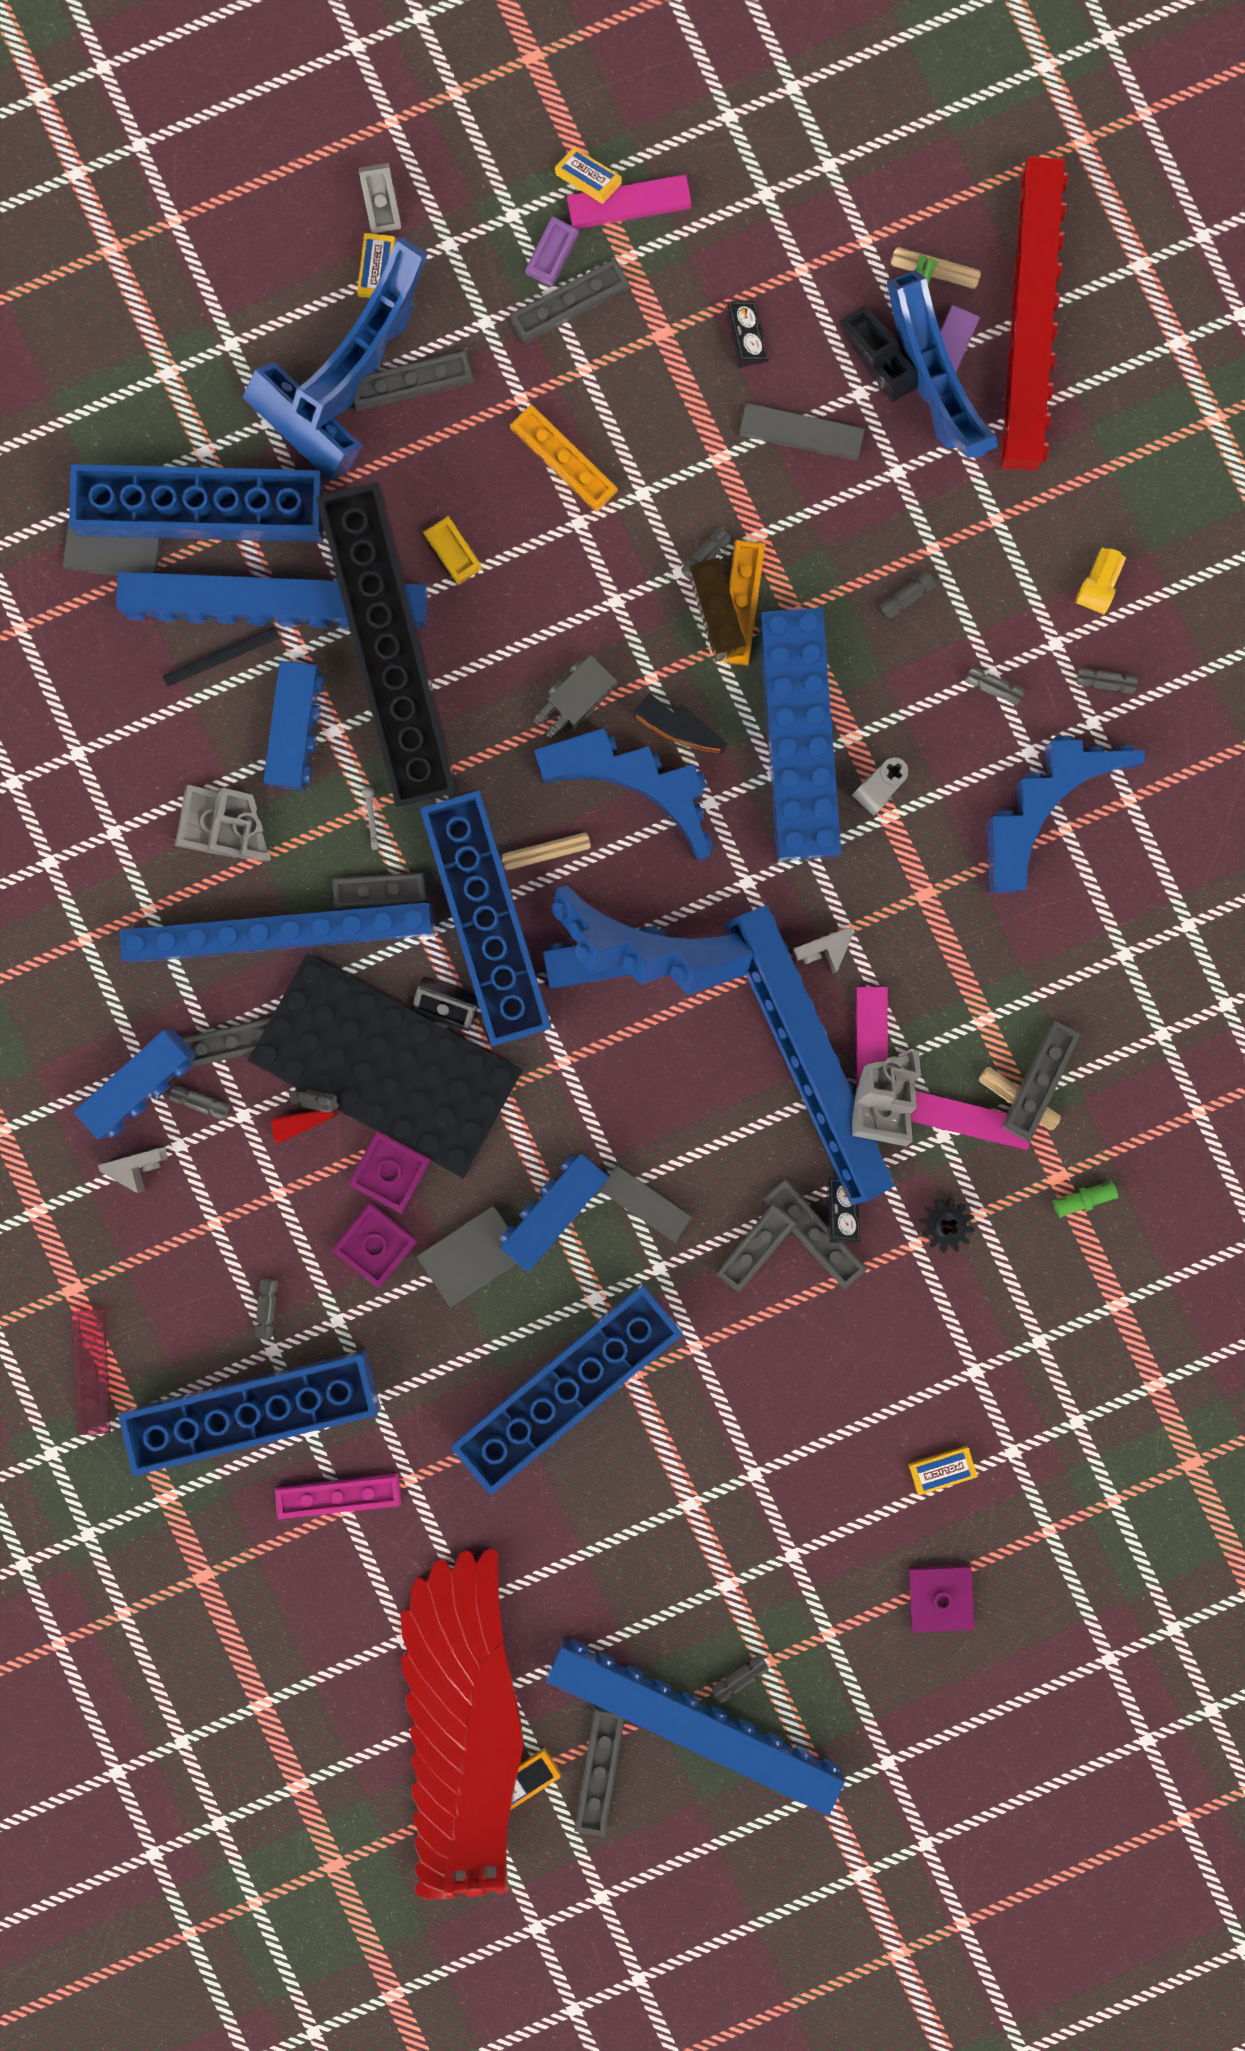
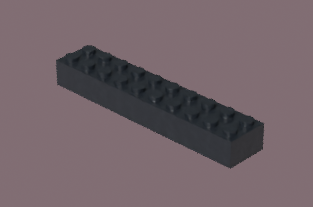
M373 482L317 496L316 499L395 806L400 807L457 793L459 790L382 486L378 482Z

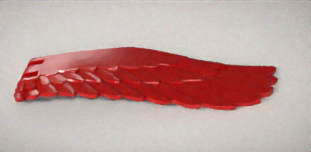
M490 1548L483 1552L479 1560L475 1562L474 1553L467 1549L460 1553L454 1568H450L446 1559L441 1558L433 1564L428 1580L418 1577L411 1589L410 1610L405 1609L400 1614L402 1638L407 1653L401 1657L402 1674L411 1688V1692L406 1697V1706L415 1725H411L410 1736L416 1749V1753L411 1758V1764L418 1780L411 1784L412 1798L419 1811L413 1814V1820L419 1833L415 1838V1846L420 1859L414 1866L416 1875L420 1880L414 1889L416 1895L429 1900L455 1899L456 1895L466 1894V1897L486 1896L487 1892L496 1891L497 1894L508 1893L507 1834L514 1789L524 1747L521 1718L507 1661L500 1617L498 1551ZM486 1866L496 1867V1878H487ZM465 1870V1880L456 1881V1871Z

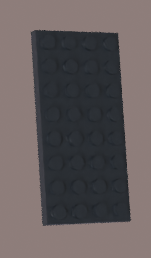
M308 953L304 957L248 1059L252 1064L304 1092L312 1090L335 1095L337 1097L336 1103L339 1104L336 1110L430 1158L431 1162L463 1179L523 1072L519 1068Z

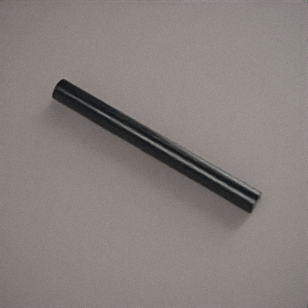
M275 627L169 672L163 675L164 681L169 687L277 640L280 636Z

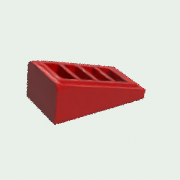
M333 1109L331 1113L316 1110L272 1118L271 1126L274 1142H283L337 1115V1110Z

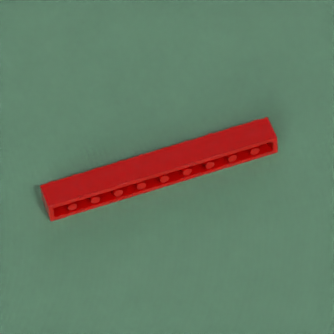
M1028 156L1022 169L1000 468L1037 471L1042 462L1048 458L1049 442H1045V431H1048L1050 428L1051 412H1047V401H1051L1053 394V382H1049V373L1054 369L1056 353L1051 351L1052 341L1056 339L1058 322L1053 321L1054 311L1058 310L1060 292L1055 290L1056 281L1060 280L1062 272V262L1058 261V251L1062 250L1064 243V232L1060 231V221H1064L1066 214V202L1062 201V192L1067 189L1069 173L1064 171L1065 159Z

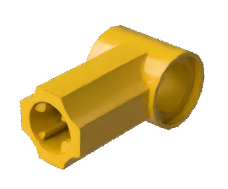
M1101 548L1089 577H1086L1078 592L1075 603L1104 615L1116 591L1114 586L1126 557L1121 552L1112 548Z

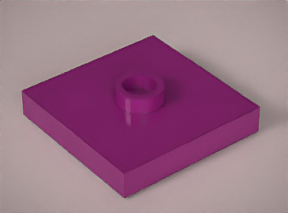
M377 1130L348 1185L403 1214L431 1159Z
M370 1202L331 1251L380 1289L419 1240Z
M970 1565L908 1568L911 1630L913 1633L975 1630L972 1570Z

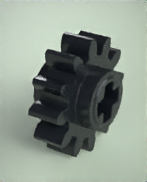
M948 1198L946 1206L939 1199H935L936 1209L933 1210L932 1208L925 1207L924 1210L929 1214L928 1219H919L920 1223L927 1225V1229L922 1230L920 1235L923 1237L931 1236V1239L928 1241V1246L931 1248L940 1243L939 1250L942 1253L947 1251L948 1245L958 1252L959 1241L965 1244L970 1243L969 1239L965 1237L966 1232H975L973 1227L967 1225V1222L971 1221L974 1216L971 1214L963 1215L966 1209V1205L963 1203L954 1208L955 1201L952 1198ZM942 1220H953L950 1223L953 1226L950 1232L947 1230L941 1231L944 1228L941 1225Z

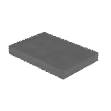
M68 525L62 567L67 570L118 576V572L157 573L162 538L78 536Z
M495 1205L416 1256L450 1308L517 1264L499 1248L502 1244L499 1238L508 1228V1225Z

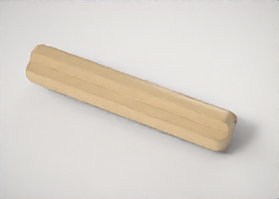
M900 247L894 250L891 264L895 267L914 271L919 255L927 256L928 261L929 258H932L938 262L932 277L970 288H976L981 273L978 269Z
M584 832L503 853L501 860L504 869L511 870L591 848L588 834Z
M990 1067L985 1068L980 1074L979 1082L1012 1104L1019 1090L1017 1085ZM1047 1107L1040 1124L1048 1130H1054L1058 1126L1061 1116Z

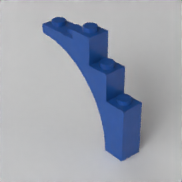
M403 237L396 240L383 274L363 312L326 363L310 379L297 388L289 415L316 431L352 405L360 380L379 368L388 341L406 329L414 307V303L411 300L428 253Z
M914 270L887 281L900 350L912 361L913 367L917 370L918 395L930 405L936 439L947 449L957 448L968 459L984 456L987 451L997 448L996 436L984 424L973 408L955 373L938 327L927 279Z
M605 728L534 750L544 784L567 779H595L616 783L634 790L657 804L675 821L688 840L697 863L710 858L709 851L714 850L709 832L703 834L700 822L704 821L701 806L699 803H693V800L702 798V789L707 788L702 771L696 772L694 764L658 775V771L662 770V766L657 752L652 754L650 747L647 746L614 757L613 754L618 752L613 734L607 736Z
M1071 735L1054 737V741L1045 746L1046 778H1044L1043 773L1025 774V779H1021L1016 783L1017 816H1014V811H998L996 816L987 820L989 893H1019L1026 890L1028 863L1034 841L1045 819L1058 802L1076 786L1090 778L1114 770L1139 767L1145 763V750L1135 751L1134 746L1116 747V751L1104 752V747H1088L1083 752V740H1073Z
M568 885L557 888L552 912L556 919L560 920L570 932L571 937L577 941L575 955L591 975L623 965L625 970L632 975L639 985L670 975L687 995L747 975L754 952L736 933L702 939L672 938L651 934L623 925L603 915L584 902Z

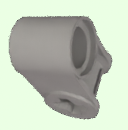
M889 758L871 776L869 775L851 796L875 816L908 776L907 764L900 758ZM894 766L897 767V777L889 779L887 777L889 770L886 767L889 769Z

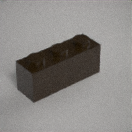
M719 557L689 566L690 582L715 663L745 654L746 643Z

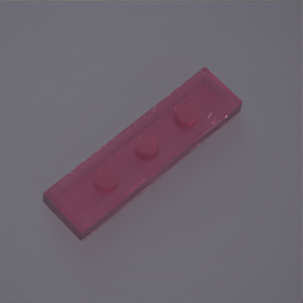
M106 1309L72 1311L77 1435L108 1434L111 1432Z

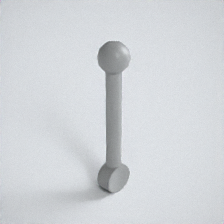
M367 786L363 788L362 794L366 798L371 848L376 850L379 849L372 803L374 790L372 787Z

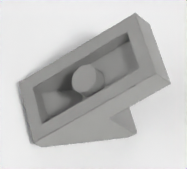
M389 163L359 168L371 233L401 229L395 187Z
M846 928L794 948L791 951L795 961L803 959L805 964L814 962L822 958L820 952L824 951L832 973H836L854 934L853 928Z
M164 1147L101 1164L98 1167L99 1171L139 1193L145 1191L139 1167H141L142 1172L160 1168L159 1162L167 1160L168 1156Z

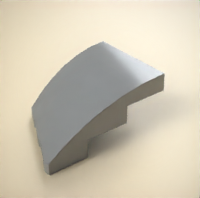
M191 785L185 787L174 846L268 862L271 857L270 852L267 851L262 834L263 828L256 813L257 807L253 795L222 788L217 792Z
M913 1050L906 1055L890 1057L883 1062L877 1061L864 1067L854 1101L852 1136L908 1146L913 1142L911 1113L917 1109L915 1081L921 1076L919 1051Z

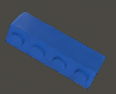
M275 362L255 369L242 398L329 481L348 473L362 445L334 418L314 431L289 415L297 388L300 386Z
M282 660L279 662L263 780L269 787L305 791L306 784L311 783L313 768L309 765L310 753H315L317 737L313 735L314 723H319L321 707L317 705L318 693H323L325 676L321 675V670L317 665Z
M657 925L639 929L643 932L666 937L665 929L658 930ZM567 942L549 945V951L543 952L550 990L631 975L625 970L623 965L591 975L586 967L578 961L575 955L576 946L567 947Z
M174 1029L163 1030L79 1106L74 1113L97 1140L106 1137L113 1139L126 1128L123 1124L130 1117L135 1119L148 1108L145 1104L153 1096L155 1098L160 1097L170 1088L168 1084L170 1080L175 1076L180 1078L193 1067L190 1062L197 1056Z
M582 1153L578 1154L576 1158L571 1154L560 1166L563 1173L558 1179L554 1181L550 1178L539 1191L543 1195L536 1204L530 1202L519 1214L523 1220L517 1227L514 1228L510 1225L499 1238L502 1242L499 1248L526 1272L533 1268L609 1178Z

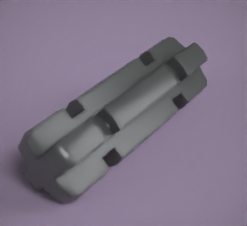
M720 527L717 528L711 535L712 539H707L691 557L693 560L691 562L688 560L681 568V572L687 579L690 580L689 566L714 559L721 552L719 548H724L731 541V537L726 530Z
M924 572L916 578L917 582L914 583L912 581L893 595L894 599L891 600L889 598L883 602L880 609L885 617L889 619L894 618L900 613L899 609H906L921 598L924 591L927 593L932 590L936 585L932 575Z
M971 667L965 678L967 684L974 687L978 685L981 690L1000 699L1005 697L1007 702L1018 705L1024 696L1025 690L1016 685L1012 687L1010 682L990 673L985 675L983 670L976 667Z
M1080 668L1077 673L1076 684L1086 687L1092 685L1093 688L1116 692L1120 689L1122 693L1132 694L1137 689L1138 678L1131 675L1122 677L1118 673L1100 670L1093 672V669Z
M175 1085L172 1088L169 1099L175 1103H185L184 1106L205 1114L211 1113L213 1117L221 1120L226 1119L230 1110V1105L222 1101L215 1102L214 1098L190 1090L188 1092L187 1088Z
M298 1088L289 1093L291 1097L290 1103L295 1106L331 1113L333 1109L336 1110L339 1106L336 1103L337 1097L332 1094L312 1090L304 1092Z
M263 1278L260 1280L259 1291L261 1295L258 1296L256 1321H259L255 1328V1337L259 1339H270L273 1336L274 1326L271 1325V1322L274 1321L276 1296H274V1293L277 1292L278 1281L274 1278Z
M757 1655L750 1660L748 1666L744 1664L727 1676L725 1682L721 1680L714 1685L712 1691L716 1699L723 1703L731 1697L730 1694L732 1692L736 1694L755 1681V1676L758 1675L760 1677L769 1670L766 1661L761 1655Z

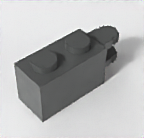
M591 655L586 660L579 659L569 671L571 675L564 682L559 680L552 686L548 692L550 695L548 704L533 720L538 726L544 723L554 710L561 716L549 728L547 735L551 739L561 732L567 724L575 730L617 687V680Z

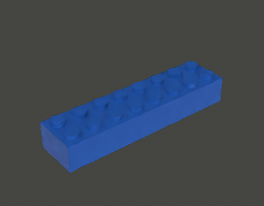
M71 464L69 526L78 536L323 542L324 527L316 497L324 495L325 482L321 472L318 470Z
M823 608L761 612L759 633L777 862L838 858L841 855V840Z
M480 791L420 808L491 1046H499L551 1030L550 1019Z
M642 1282L458 1436L450 1448L491 1496L682 1336V1329Z
M366 1349L129 1408L120 1413L118 1418L132 1476L374 1417L380 1412L381 1406Z

